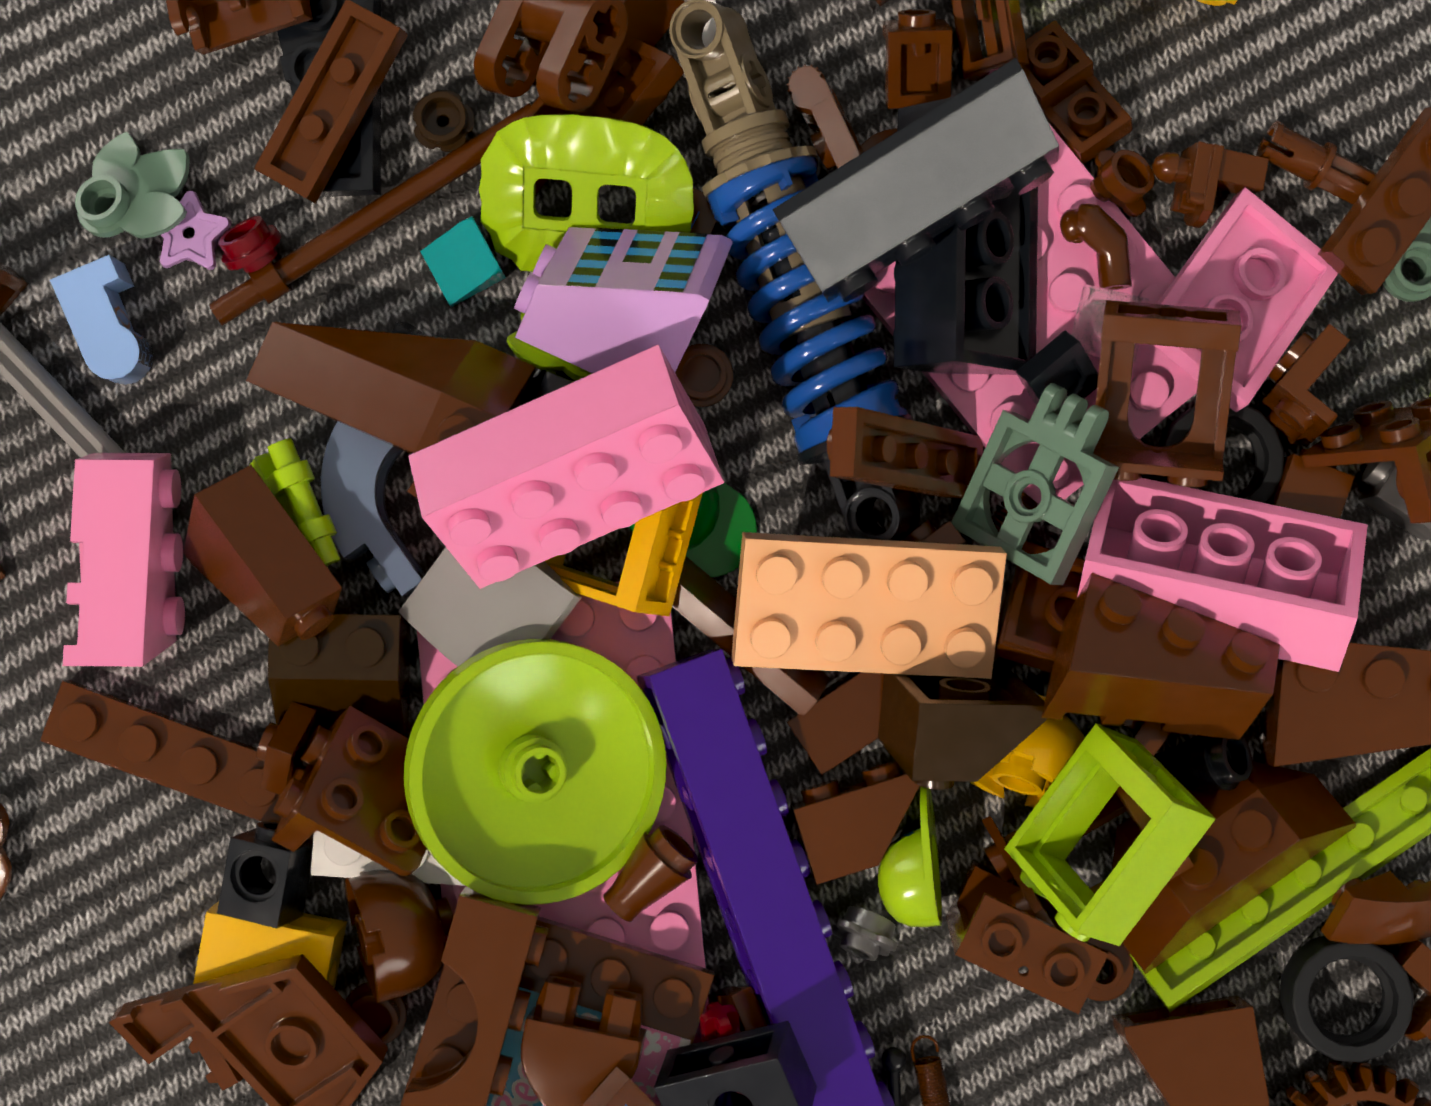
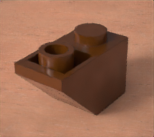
M896 761L880 764L862 771L864 782L840 789L837 780L801 790L803 801L791 804L817 885L880 864L920 787L909 778L904 770H901L900 765Z

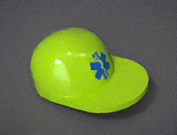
M920 786L921 828L902 834L888 846L878 868V888L887 912L897 922L910 927L942 926L941 880L931 789Z

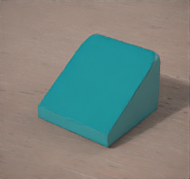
M473 216L459 222L420 251L450 307L506 278Z

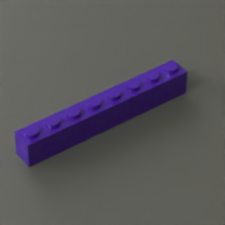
M712 649L638 675L637 678L641 689L658 718L665 744L666 759L746 984L754 989L768 1025L789 1021L817 1085L812 1106H895L886 1085L882 1081L876 1082L869 1059L875 1057V1049L871 1037L864 1024L860 1020L855 1022L847 999L853 997L854 992L849 975L839 960L833 962L825 939L832 936L828 916L822 904L818 900L812 901L804 880V877L810 875L806 854L796 839L790 841L782 819L783 816L789 813L785 795L776 779H768L760 756L767 754L763 733L754 718L747 720L739 695L745 693V684L739 667L733 665L731 657L725 658L722 649Z

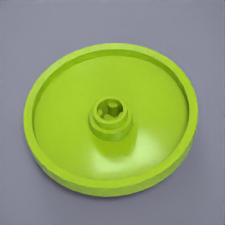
M551 639L517 640L489 648L466 660L444 678L428 697L413 725L407 744L404 761L405 797L410 817L422 843L432 857L463 885L479 894L507 903L536 905L560 902L588 892L607 881L626 864L644 832L649 834L663 799L667 767L666 750L658 718L649 700L635 681L619 666L602 655L568 642Z

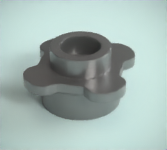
M849 906L844 919H839L837 925L833 924L831 928L832 934L842 939L840 944L842 949L866 960L876 961L878 954L889 956L890 951L895 952L898 946L896 942L891 940L896 927L895 924L875 912L860 907Z

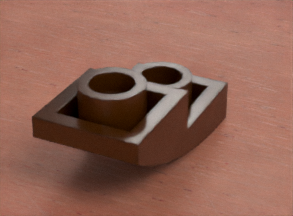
M1056 20L1026 40L1029 64L1021 67L1048 123L1083 165L1094 158L1100 151L1107 149L1132 131V118L1097 80L1094 76L1092 60Z
M1391 871L1365 881L1361 878L1352 879L1344 884L1333 896L1331 904L1334 906V909L1321 929V932L1328 940L1349 944L1390 945L1431 937V880L1425 882L1423 879H1417L1405 886Z

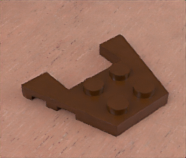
M303 954L124 1003L117 1008L109 1021L111 1026L148 1064L195 1032H201L269 1106H351L383 1063L388 1050L385 1043Z

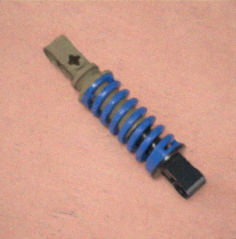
M688 0L681 4L674 12L670 22L669 33L688 83V92L692 106L702 122L706 137L701 142L706 157L713 158L714 166L717 169L718 175L708 181L702 187L706 202L710 204L715 220L721 223V226L733 227L726 235L727 238L733 241L728 254L736 259H744L736 271L738 285L749 291H757L748 301L749 316L757 322L769 323L759 336L761 349L769 354L782 355L771 367L772 380L781 386H796L783 398L782 408L786 415L794 418L791 421L795 429L794 441L799 452L796 455L799 465L825 464L844 517L846 529L852 538L893 541L902 539L914 531L920 519V505L914 492L830 477L827 437L832 428L833 407H860L910 420L914 419L912 414H908L907 409L899 405L898 399L895 400V396L899 392L896 381L888 379L867 385L863 373L884 365L888 358L885 349L882 347H875L859 353L854 351L851 341L873 332L876 327L874 318L868 314L849 320L852 314L848 305L861 300L864 293L848 302H843L840 296L827 302L772 210L819 181L816 175L818 167L816 149L813 146L793 147L792 143H790L789 135L786 132L790 127L788 117L784 110L775 108L768 77L758 61L744 18L736 10L706 0ZM714 18L716 34L713 41L705 47L702 40V32L706 23ZM878 498L884 500L892 512V522L888 530L881 528L873 516V506Z

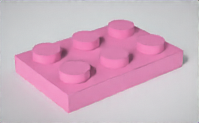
M1246 187L1231 199L1156 303L1161 305L1240 311L1239 350L1236 352L1230 399V408L1235 412L1249 405L1338 275L1318 255L1321 249ZM1153 345L1198 381L1201 349Z

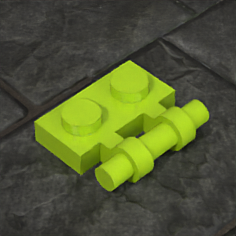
M292 438L271 444L267 447L269 452L255 457L250 465L256 470L324 564L329 566L338 562L340 557L332 539V536L337 534L330 514L322 515L310 482L315 477L308 460H300Z

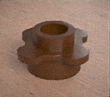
M1111 150L1100 151L1095 156L1098 171L1097 177L1090 183L1092 193L1102 202L1110 201L1116 204L1118 208L1122 207L1128 216H1140L1146 210L1143 196L1154 185V174L1150 165L1141 155L1131 150H1119L1116 153Z

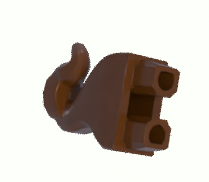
M549 976L546 979L536 1006L533 1007L526 1018L521 1043V1062L524 1073L534 1094L543 1106H582L616 1067L630 1079L633 1078L642 1055L647 1029L641 1028L643 1020L642 994L608 988L600 1020L576 1015L582 983L558 976Z

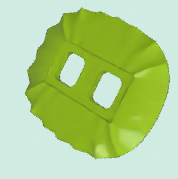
M545 114L525 117L510 123L496 132L491 144L481 158V180L479 185L481 199L480 222L491 235L495 251L511 259L521 271L533 272L545 245L548 244L558 248L569 227L687 233L691 231L694 212L693 179L687 163L678 148L664 135L640 124L607 117L577 114ZM538 179L563 180L571 185L572 211L569 217L544 216L536 211L535 187ZM601 186H627L635 191V220L632 223L606 222L600 218L598 209L599 188Z

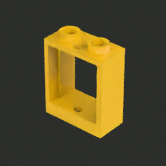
M703 492L691 500L679 502L635 523L619 583L563 566L566 554L557 555L545 562L577 594L636 613L670 617Z

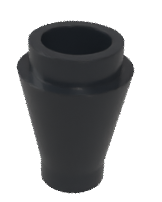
M1197 735L1168 751L1154 755L1186 789L1234 790L1239 785V782L1249 778L1252 771L1251 751L1243 736L1240 740Z

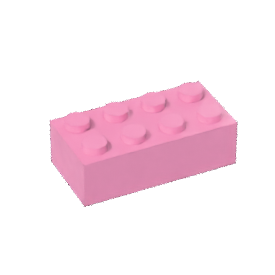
M659 344L408 456L422 518L479 589L495 582L507 580L518 572L557 555L567 554L580 545L617 529L629 527L642 518L679 502L691 500L702 492L724 483L705 424Z
M1146 478L1133 481L1113 480L1094 519L1078 595L1091 573L1278 643L1280 644L1278 659L1339 672L1358 619L1368 524Z

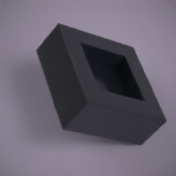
M1066 330L1016 371L1017 376L1036 406L1044 389L1051 383H1055L1067 390L1066 399L1071 394H1076L1085 399L1097 389L1098 372L1080 341Z

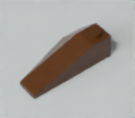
M272 322L246 381L413 454L519 407L537 368L476 340Z

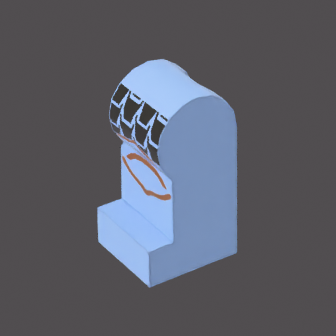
M107 255L50 279L89 369L103 379L124 385L136 383L144 378L151 368L153 355L147 340L133 330L118 294L134 287L125 264Z

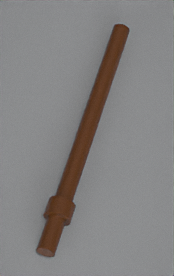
M530 103L275 263L271 261L263 268L248 273L250 279L209 304L217 320L224 326L263 300L271 304L291 291L288 286L290 283L481 164V158L491 144L496 132L510 123L521 119L531 107Z

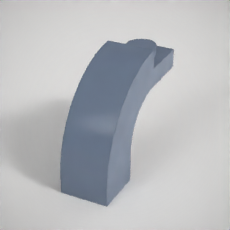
M337 421L326 446L321 471L324 515L330 514L337 534L332 536L333 541L343 558L355 560L370 550L374 557L366 563L381 587L387 593L397 589L401 596L409 597L423 579L425 573L392 526L385 505V486L388 474L394 462L404 450Z

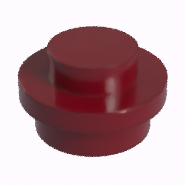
M261 216L248 218L232 227L220 238L218 245L224 252L222 262L228 270L243 268L245 273L255 272L269 264L276 257L277 251L274 247L279 243L281 234L276 226H267Z

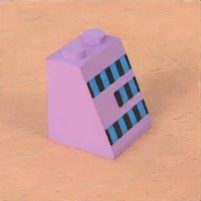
M569 227L558 248L548 244L545 245L533 273H529L520 291L514 309L525 315L515 338L590 373L600 371L659 344L672 369L676 372L710 301L733 241L723 235L706 233Z

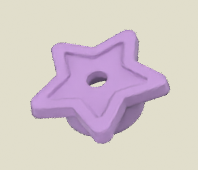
M187 191L180 201L187 211L185 218L175 228L161 234L164 241L160 263L162 267L170 268L187 260L195 262L208 270H213L216 267L215 250L218 246L219 237L231 227L232 222L226 217L205 213L196 192ZM191 227L194 229L195 234L192 238L187 239L184 237V231Z

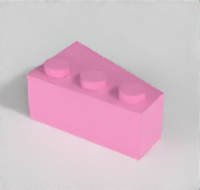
M92 453L75 459L70 541L72 543H79L81 583H67L66 603L69 605H79L77 645H64L62 666L143 667L177 641L176 635L182 634L185 624V606L182 597H175L174 572H179L182 567L183 542L179 533H173L172 509L178 508L180 504L181 478L177 469H171V453Z

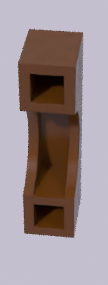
M468 887L463 889L458 898L441 962L452 969L464 981L473 997L478 1019L476 1040L465 1057L451 1068L434 1075L412 1078L405 1091L401 1106H487L490 1094L503 1097L513 1057L501 1054L508 1029L521 1032L531 996L530 992L519 990L526 964L535 967L539 966L549 930L547 927L537 925L541 907L507 903L479 894Z

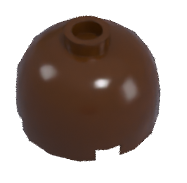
M372 870L359 873L360 876L345 879V893L351 926L356 925L360 943L359 946H356L371 995L377 1003L397 999L421 989L438 973L443 963L441 960L445 949V937H448L453 920L451 907L446 897L435 900L427 883H424L413 874L401 876L391 870Z

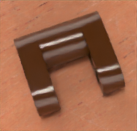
M500 0L475 55L474 74L477 83L489 92L508 97H518L526 93L536 79L539 97L546 105L573 113L586 111L597 99L625 39L628 29V14L625 5L621 0ZM514 35H517V36H520V37H525V38H524V40L522 41V40H519V39H515V38H514ZM578 49L588 52L587 54L578 53ZM503 60L509 66L508 73L506 69L502 67ZM567 77L572 81L571 86L566 82Z

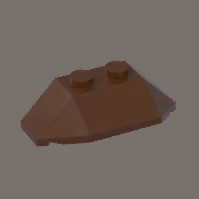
M1252 761V771L1249 778L1239 782V785L1234 790L1187 789L1216 820L1188 855L1194 867L1166 884L1122 942L1145 974L1356 827L1353 819L1314 774L1278 766L1273 767ZM1131 817L1117 826L1112 870L1141 833Z

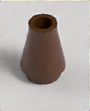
M660 825L653 833L649 832L647 834L644 832L613 885L603 894V898L615 914L627 922H632L640 912L692 878L690 869L698 862L697 855L679 834L665 825Z

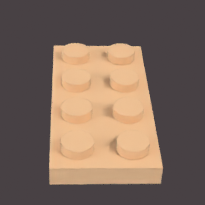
M742 532L731 654L733 665L741 667L992 679L1007 553L999 546Z

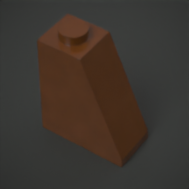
M252 465L194 494L183 553L190 563L273 643L280 646L296 636H299L301 640H307L319 634L334 620L333 613L342 587Z
M1235 995L1180 1005L1172 1012H1169L1166 1007L1112 1015L1114 1029L1166 1106H1270L1254 1009L1252 1005L1239 996Z

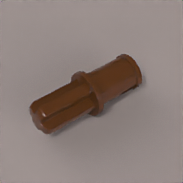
M1279 121L1274 122L1267 131V134L1272 136V142L1263 138L1256 156L1268 158V162L1303 179L1304 188L1312 191L1319 187L1352 205L1355 204L1377 174L1336 153L1337 145L1328 142L1322 146L1285 127Z

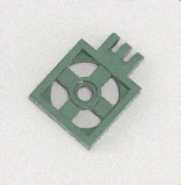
M1055 383L1049 384L1044 389L1030 420L1016 412L1002 411L951 523L956 530L984 546L1001 547L1007 553L1006 559L1047 583L1063 585L1119 467L1093 454L1108 422L1109 412L1098 405H1092L1087 410L1088 401L1076 394H1071L1066 399L1067 390ZM1032 442L1040 444L1028 470L1015 473L1000 465L1017 448ZM1064 457L1076 463L1084 484L1075 505L1058 497L1053 485ZM1034 484L1041 491V501L1036 508L1029 510L1023 505L1021 496L1023 490L1028 485ZM990 490L1004 497V505L1008 512L999 532L994 525L990 512ZM1045 520L1063 531L1055 548L1038 554H1028L1021 550L1035 522Z

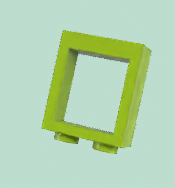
M1095 723L1004 849L1022 869L1021 881L1028 888H1032L1034 893L1048 899L1058 911L1054 918L1063 930L1083 942H1088L1090 938L1120 946L1216 818L1137 739ZM1119 786H1121L1151 820L1094 894L1065 859Z

